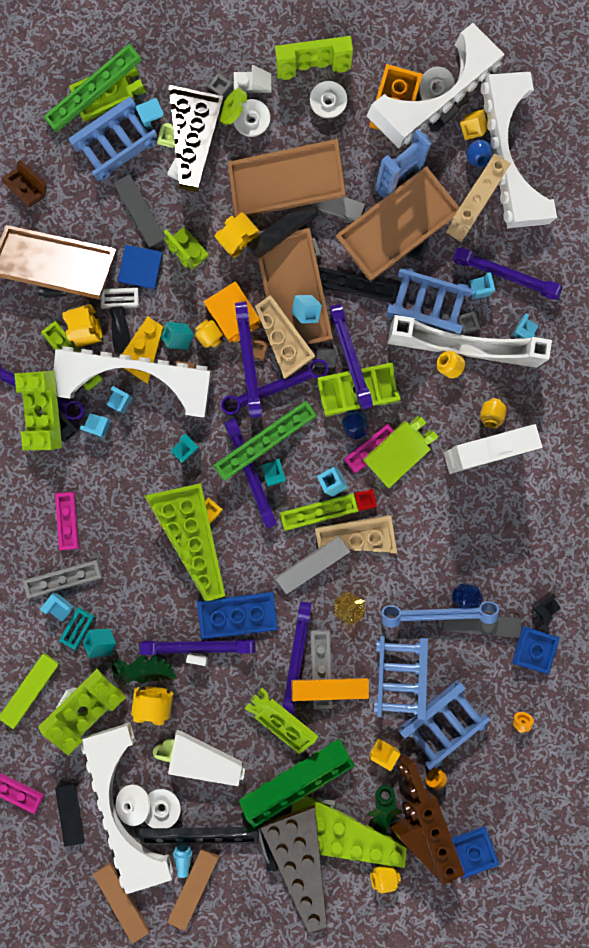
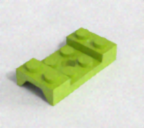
M351 36L275 46L277 78L289 80L292 77H296V69L308 70L310 67L316 66L325 68L328 65H332V72H346L348 69H351L353 47Z
M393 362L361 369L366 386L371 394L373 406L397 403L401 400L396 388ZM350 371L317 378L325 417L361 409L357 395L353 391L354 384Z
M55 371L14 373L16 393H22L26 431H20L22 450H54L62 448ZM40 407H42L43 410L42 415L40 413Z
M96 669L38 728L45 738L69 756L83 741L81 736L108 709L113 711L126 696ZM86 707L84 712L77 713L79 708Z

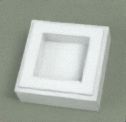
M189 653L186 663L205 666L208 656Z

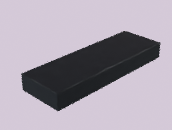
M76 783L56 786L55 791L64 847L83 844L85 838Z

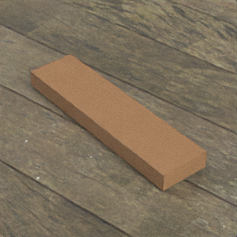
M201 847L167 923L183 931L186 930L219 858L218 855Z
M112 862L96 870L93 876L130 942L133 944L149 934L150 930L130 894H126L125 889L121 888L119 875Z

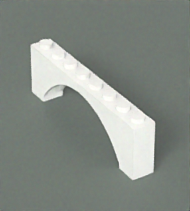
M474 23L460 33L455 43L460 58V72L457 83L449 91L439 97L424 101L397 100L389 98L384 94L371 104L367 117L398 148L404 144L408 145L411 143L417 129L423 133L430 122L432 124L435 123L442 112L447 113L455 101L459 103L467 91L469 93L472 92L479 81L482 83L491 71L493 73L496 72L502 65L500 61L505 54Z
M531 72L488 74L481 84V93L484 96L485 102L484 111L487 113L488 119L487 128L491 135L490 145L495 154L511 163L498 183L501 191L500 201L504 208L503 217L507 224V229L546 225L557 218L554 199L549 200L524 180L517 170L509 150L508 128L512 113L521 99H526L534 90Z
M395 315L390 325L387 344L441 353L454 351L460 356L537 368L549 360L552 340L537 337L490 339L464 336L426 326L414 320L415 318Z
M62 346V349L55 350L53 369L55 371L57 397L69 399L75 397V392L84 383L104 371L114 368L142 370L159 378L174 391L186 410L185 415L197 417L206 416L212 371L207 370V366L196 365V369L188 368L189 364L177 362V366L169 365L170 361L158 360V363L150 362V358L139 357V360H132L130 355L120 354L119 358L112 357V353L100 352V355L93 354V350L81 349V352H76L73 347Z
M125 723L85 736L81 742V750L83 754H86L88 760L86 767L88 772L92 774V788L98 795L97 805L99 811H102L104 816L103 826L105 830H108L109 847L111 850L113 849L115 854L114 865L116 869L119 868L121 888H124L125 893L129 894L171 881L174 871L169 854H158L138 843L123 827L114 807L112 789L115 771L126 748L133 745L136 741L131 723Z

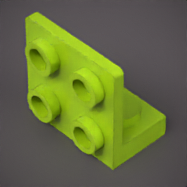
M185 226L173 236L167 229L163 231L167 247L173 254L177 252L179 261L185 268L189 266L193 270L209 257V254Z

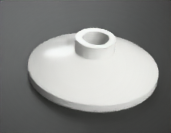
M432 67L423 74L419 86L421 99L423 101L433 99L449 91L455 85L451 72L444 67ZM433 83H436L435 90L432 89Z
M321 82L313 88L310 94L311 108L320 117H337L346 108L347 94L344 88L336 82ZM329 100L332 103L330 105L325 104V101Z
M249 99L246 103L243 102V111L234 122L235 128L241 134L249 137L262 134L270 124L268 108L264 103L255 99ZM253 118L255 122L249 123V119Z
M138 785L125 786L118 793L116 811L119 818L125 824L130 826L139 825L149 815L150 800L148 794Z
M157 789L148 794L150 812L145 822L152 828H170L177 822L180 816L181 806L178 798L174 793L165 789ZM163 804L165 810H160L158 806Z

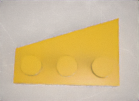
M147 316L122 354L130 355L132 360H139V357L150 358V362L155 363L164 327ZM124 368L146 384H149L150 373L133 368Z

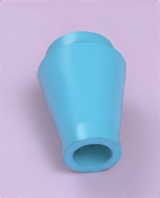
M179 845L175 847L173 852L177 876L180 878L189 876L193 852L188 845Z

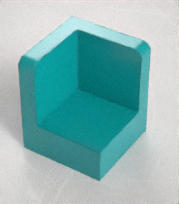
M166 322L161 339L167 348L187 350L194 334L187 324Z
M187 434L179 438L181 441L171 449V452L182 464H185L200 449Z
M279 459L262 465L268 487L286 482Z
M109 628L88 630L83 645L88 658L110 656L116 642Z

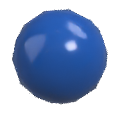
M485 140L472 142L466 151L467 160L474 167H484L489 163L493 155L491 145Z

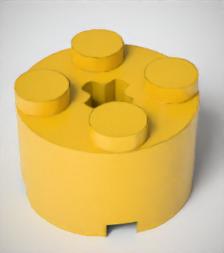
M241 212L236 217L230 216L224 223L226 226L220 229L214 237L229 255L235 258L242 254L241 250L247 247V243L260 235V231Z
M91 304L63 312V319L68 326V330H66L67 338L69 341H73L75 346L79 348L102 341L103 335L99 318L96 319L93 314L96 311Z
M145 686V690H140V687L135 688L131 710L133 721L138 723L150 721L155 725H164L165 721L170 719L173 692L171 691L169 694L166 688Z

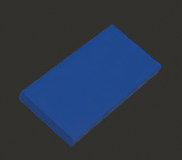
M273 592L225 597L210 601H197L201 640L278 630Z

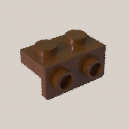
M21 160L17 162V169L2 177V183L28 208L46 197L47 185L45 181L39 178L30 166L24 164Z

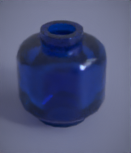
M356 410L348 411L342 419V425L348 437L356 440L367 435L369 424L363 412H357Z
M463 583L454 588L452 600L460 609L477 608L482 603L483 595L476 585Z

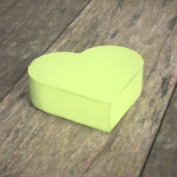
M165 123L161 126L157 144L175 148L172 124Z
M167 738L163 743L157 744L153 749L154 757L170 762L175 739Z

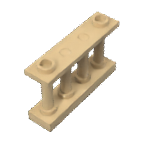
M494 153L453 217V221L446 231L447 234L460 242L463 241L511 165L510 162Z

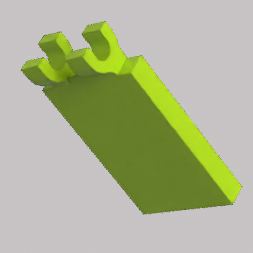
M134 67L80 113L82 120L86 122L105 114L131 96L133 101H135L133 95L145 93V87L140 79L134 83L130 81V78L139 76L137 68ZM88 78L70 85L69 87L71 92H73Z
M415 417L410 424L404 421L363 459L387 488H390L431 449L427 445L438 438L434 431L428 430L424 436L418 431V429L426 424L422 417Z
M263 688L258 691L262 699L254 695L251 698V702L255 706L248 703L244 708L255 714L254 718L298 754L315 743L318 735L273 699L269 700L268 693Z

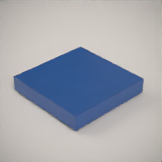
M125 245L117 281L123 284L155 290L163 253Z
M522 626L511 663L549 675L560 637Z
M485 826L452 838L465 873L462 876L463 879L500 865Z

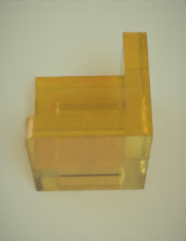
M346 592L334 600L335 616L348 624L353 625L365 617V601L352 593Z

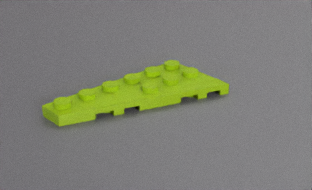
M201 483L144 495L204 600L210 601L225 597Z
M305 796L292 805L293 813L315 804L320 855L405 868L407 852L405 844L373 830L368 825L365 826L335 808L332 809L330 806L318 802L313 797Z

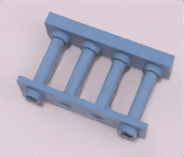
M131 96L68 138L75 151L83 150L96 168L92 173L97 181L107 179L115 169L146 148H152L157 143L158 136L156 131L153 129L148 133L135 115L137 109ZM126 118L130 119L142 136L135 143H132L119 125ZM110 129H114L127 147L118 154L104 136L105 132ZM95 139L99 140L111 157L104 164H101L89 147V143Z
M419 129L414 133L411 146L396 159H391L389 155L382 159L375 190L383 199L392 193L411 172L417 174L423 169L431 142L427 134L421 133Z
M400 268L397 277L403 279L397 299L393 305L389 304L385 316L394 318L395 315L415 318L414 320L426 326L460 335L463 326L459 325L457 320L464 296L469 298L473 293V289H470L465 284L456 285L415 273L411 268ZM409 282L420 283L414 308L411 310L404 309L402 305ZM431 286L439 290L432 314L428 316L422 314L421 308L427 287ZM446 291L457 294L450 320L447 321L441 320L439 317Z
M381 636L376 646V652L380 653L378 701H374V713H377V717H383V711L414 713V715H418V720H426L428 639L420 638V643H416V645L385 643V636ZM385 651L414 652L416 655H419V663H385ZM384 671L414 672L415 675H419V683H415V685L384 683ZM383 692H412L418 695V703H414V705L383 703Z
M458 680L426 705V720H418V715H414L398 728L404 738L412 737L429 758L425 762L429 770L439 767L446 756L478 730H484L490 721L485 713L479 716L463 696L465 687ZM453 699L459 702L474 721L466 729L448 708V703ZM437 712H442L459 733L451 741L448 740L433 721L432 716ZM422 724L427 725L444 746L437 753H434L419 735L418 728Z

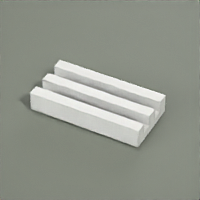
M104 289L100 299L101 309L114 307L139 308V289ZM134 293V296L105 297V294ZM133 300H134V303H111V304H105V302H110V301H133Z

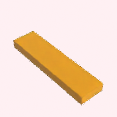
M368 678L291 680L292 701L369 699Z

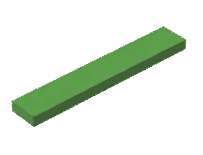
M129 43L43 117L56 133L59 132L142 61L141 57Z
M304 401L214 464L213 467L225 482L317 416L308 402Z

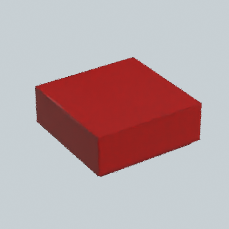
M373 489L354 493L358 511L377 507Z

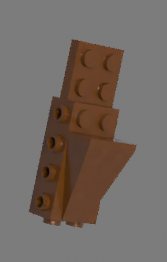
M403 754L398 758L399 764H397L401 776L404 775L406 782L404 786L407 793L410 794L404 797L406 802L404 809L409 817L389 826L397 837L443 885L452 884L457 878L464 876L465 873L437 798L424 788L415 762Z

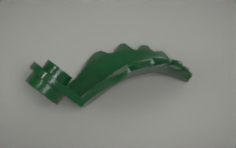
M141 655L129 665L121 659H117L111 665L113 675L116 678H121L126 683L131 681L146 683L149 681V678L153 681H158L159 678L174 681L177 678L174 669H170V663L165 665L166 660L164 658L158 663L156 655H153L150 660H148L146 655Z
M382 785L375 792L376 809L368 813L369 816L374 817L369 822L377 824L373 827V830L393 838L396 837V834L389 825L401 820L396 815L402 814V811L396 809L394 790L388 785ZM387 792L389 795L388 799L384 800L381 794Z

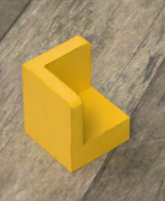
M484 109L467 113L460 121L465 140L483 136L488 129Z
M377 739L369 754L372 761L389 771L393 769L400 756L397 748L381 739Z

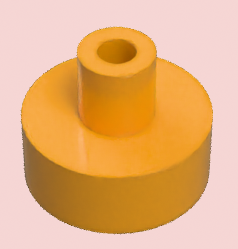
M517 712L514 715L513 726L518 732L524 733L532 729L534 719L530 714Z
M433 768L428 772L426 783L434 790H440L446 785L447 777L443 771Z

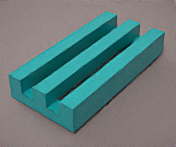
M78 607L59 642L73 650H77L96 616ZM81 613L82 617L78 622L76 628L74 629L72 635L70 636L68 641L65 640L73 624L75 623L77 617ZM86 617H88L89 619H88L86 625L84 626V628H83L82 632L80 633L78 639L76 640L75 644L73 645L72 642H73L75 636L77 635V633H78L79 629L81 628L83 622L85 621Z

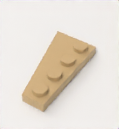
M271 295L255 306L283 377L287 379L316 356Z
M391 515L315 528L318 548L339 535L350 550L397 553Z

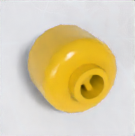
M206 319L195 328L197 330L195 337L204 348L210 346L215 348L222 342L220 338L223 336V332L214 320L208 321Z
M445 351L438 357L437 369L446 377L454 379L464 371L465 361L463 357L454 351Z
M490 399L482 404L480 420L488 428H497L505 421L507 407L499 399Z
M380 865L373 869V873L370 874V881L373 889L383 894L395 891L398 888V882H401V876L394 866Z

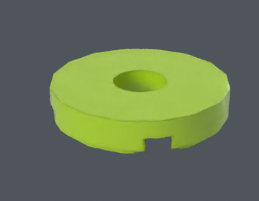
M237 88L224 101L219 121L225 126L234 123L242 113V104L247 102L245 91Z

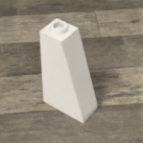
M176 731L168 774L238 786L239 780H243L245 768H242V761L182 731Z

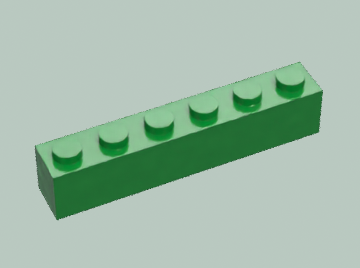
M340 739L329 743L324 749L314 752L306 760L296 763L291 769L280 773L278 777L263 783L261 787L241 798L239 803L246 820L253 827L258 826L355 767V764Z

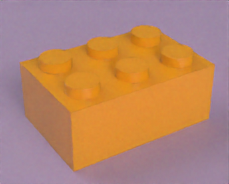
M386 64L376 100L385 94L387 97L397 100L415 101L423 74ZM370 120L369 127H370V128L377 129V130H380V129Z

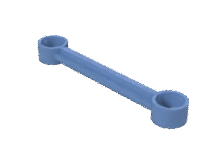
M490 601L481 603L479 608L401 611L397 606L388 605L382 609V623L386 627L393 628L397 627L401 621L479 618L483 623L492 624L498 620L499 607ZM483 611H492L494 614H485ZM393 614V615H396L397 617H396V618H388V617H386V615Z

